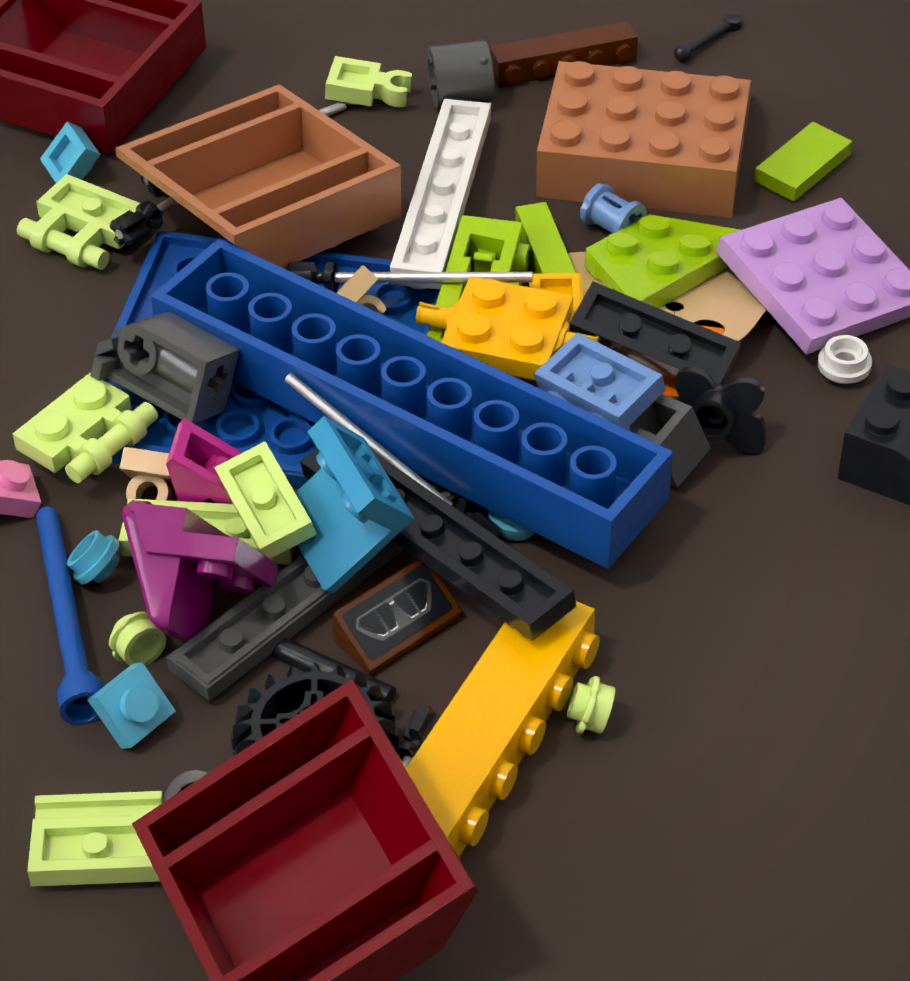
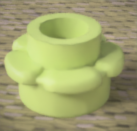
M143 611L122 617L115 624L109 638V647L113 650L112 656L118 662H126L129 666L139 662H143L145 666L153 663L161 655L166 644L164 632L157 628L150 621L147 613Z
M598 676L590 678L587 685L577 682L569 702L567 718L576 720V732L581 735L584 730L602 734L611 713L615 697V687L600 683V677Z

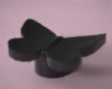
M685 366L678 371L675 387L679 396L673 399L692 406L707 440L717 441L724 439L731 446L749 454H759L763 451L766 444L765 421L762 415L756 412L765 397V387L760 381L752 378H737L722 386L721 384L716 385L711 375L697 367Z

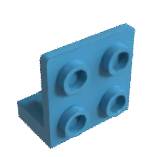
M323 416L307 431L320 451L316 455V460L321 469L295 492L312 521L317 535L297 546L322 589L335 593L415 518L365 438Z

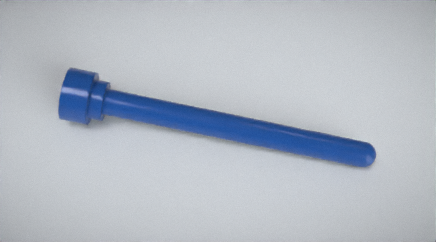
M45 506L37 512L36 522L65 676L56 692L61 718L67 723L85 725L100 719L88 702V699L105 685L100 678L89 671L70 571L67 566V556L59 515L54 508Z

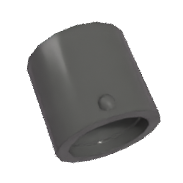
M485 39L429 46L427 48L428 80L435 108H441L444 99L473 102L493 100V66L490 50Z

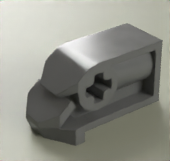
M170 312L156 314L114 330L115 337L96 343L90 375L92 378L98 381L109 378L181 420L185 418L193 424L225 411L240 349L178 315Z

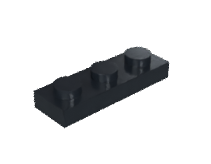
M592 281L569 323L570 332H578L595 337L599 336L600 344L676 379L678 371L685 366L697 367L711 375L716 385L721 384L722 386L740 354L741 342L594 281Z

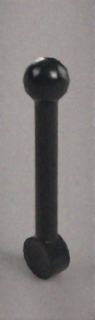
M734 13L726 14L722 24L688 45L679 44L674 49L675 59L679 62H686L691 58L692 52L728 30H739L742 17Z

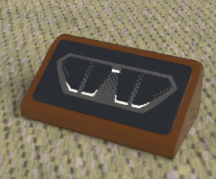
M417 559L338 609L332 616L334 642L372 676L461 618L462 610L437 573Z

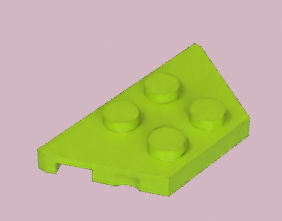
M649 214L587 247L584 266L594 278L599 279L603 283V286L659 308L729 268L716 253L721 236L740 231V229Z

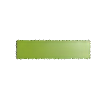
M541 202L515 207V221L522 222V243L530 244L529 266L533 274L576 273L547 203Z

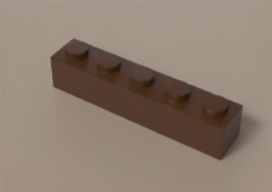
M627 20L490 46L494 79L498 87L553 77L556 75L559 61H582L603 66L637 61L638 36Z

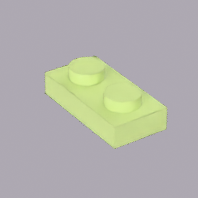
M266 442L214 467L258 550L269 559L317 535L312 521Z

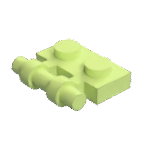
M66 174L36 201L38 214L41 219L36 222L23 218L17 226V234L29 240L31 246L40 251L49 253L53 250L66 255L68 262L81 268H86L90 265L103 270L108 265L110 254L107 250L99 247L104 243L120 250L126 244L124 243L120 246L114 241L115 232L110 229V222L129 210L135 212L136 207L140 203ZM68 228L77 232V234L72 237L63 233V231Z
M91 372L13 433L16 450L54 473L65 466L67 475L76 483L82 482L91 473L99 475L112 464L113 455L125 445L134 446L147 435L146 428L158 419L157 411L147 402H143L132 411L130 395L103 379L98 381L90 376Z

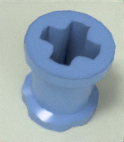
M601 183L591 188L580 208V219L583 223L594 226L599 225L611 233H615L647 216L645 205L638 201L628 202L615 195L611 186Z

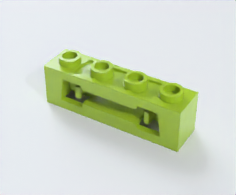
M462 215L445 272H528L530 244L522 243V222ZM467 282L442 283L436 305L451 308L460 299ZM504 282L522 286V282ZM430 326L427 336L441 342L446 329Z

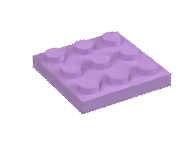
M842 198L720 237L716 253L806 355L821 350L825 347L828 340L835 336L851 335L857 337L910 318V270Z

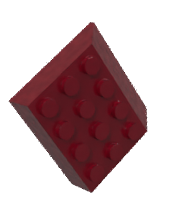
M0 0V120L55 137L68 121L81 127L97 150L111 153L207 48L202 2L197 0Z
M353 679L132 823L210 981H396L443 949L478 892L473 880Z

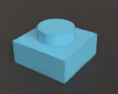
M67 121L40 160L57 183L66 174L82 180L91 171L100 153L81 127Z
M143 662L130 665L88 699V702L121 749L132 748L176 712Z

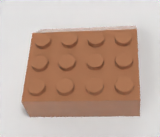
M559 61L537 148L536 197L584 202L585 196L591 188L601 183L611 186L614 194L628 202L638 201L645 205L646 209L732 218L751 99V80L736 79L725 75L715 77L686 74L682 71L664 72L637 69L632 66L613 67L593 65L582 61Z
M280 84L116 147V156L231 243L282 268L287 267L289 262H299L324 250L335 248L340 243L368 231L376 230L380 226L401 217V165Z

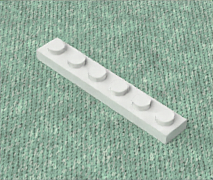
M453 99L443 100L390 265V272L446 271L491 121V103ZM390 283L393 285L409 286L414 289L430 288L439 290L442 283Z

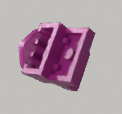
M132 500L124 506L122 518L147 615L157 628L170 637L186 643L209 625L217 581V587L220 589L244 594H251L254 585L275 586L278 570L277 563L241 539L229 537L189 509L154 505L149 501Z

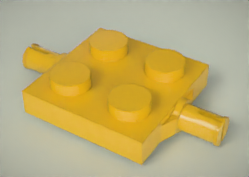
M473 276L469 277L460 299L451 308L427 304L421 301L417 308L415 320L418 325L422 324L446 329L441 343L509 375L536 380L534 373L576 334L575 332L568 331V323L573 312V296ZM582 334L599 343V336Z

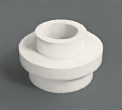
M851 335L835 336L828 340L825 347L819 352L818 368L826 378L841 384L856 383L865 379L871 371L872 358L868 352V347L857 337Z

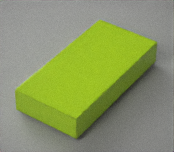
M811 122L755 168L754 182L795 202L851 155L853 141L815 122Z

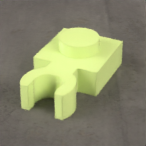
M335 56L325 84V99L341 101L349 105L372 106L375 98L381 99L393 107H406L407 92L411 90L412 73L403 70H393L385 73L381 72V63Z

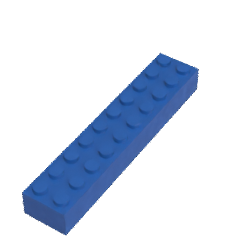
M220 238L151 295L153 316L164 312L176 314L240 349L232 382L314 423H317L323 416L329 418L284 381L287 375L292 373L416 474L607 569L613 565L669 500L673 451Z

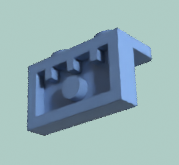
M578 332L534 373L539 389L631 431L630 425L665 391L662 374Z

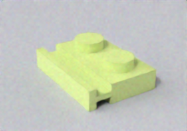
M162 791L35 796L36 812L35 819L32 822L27 870L31 887L160 882L132 823L163 803Z

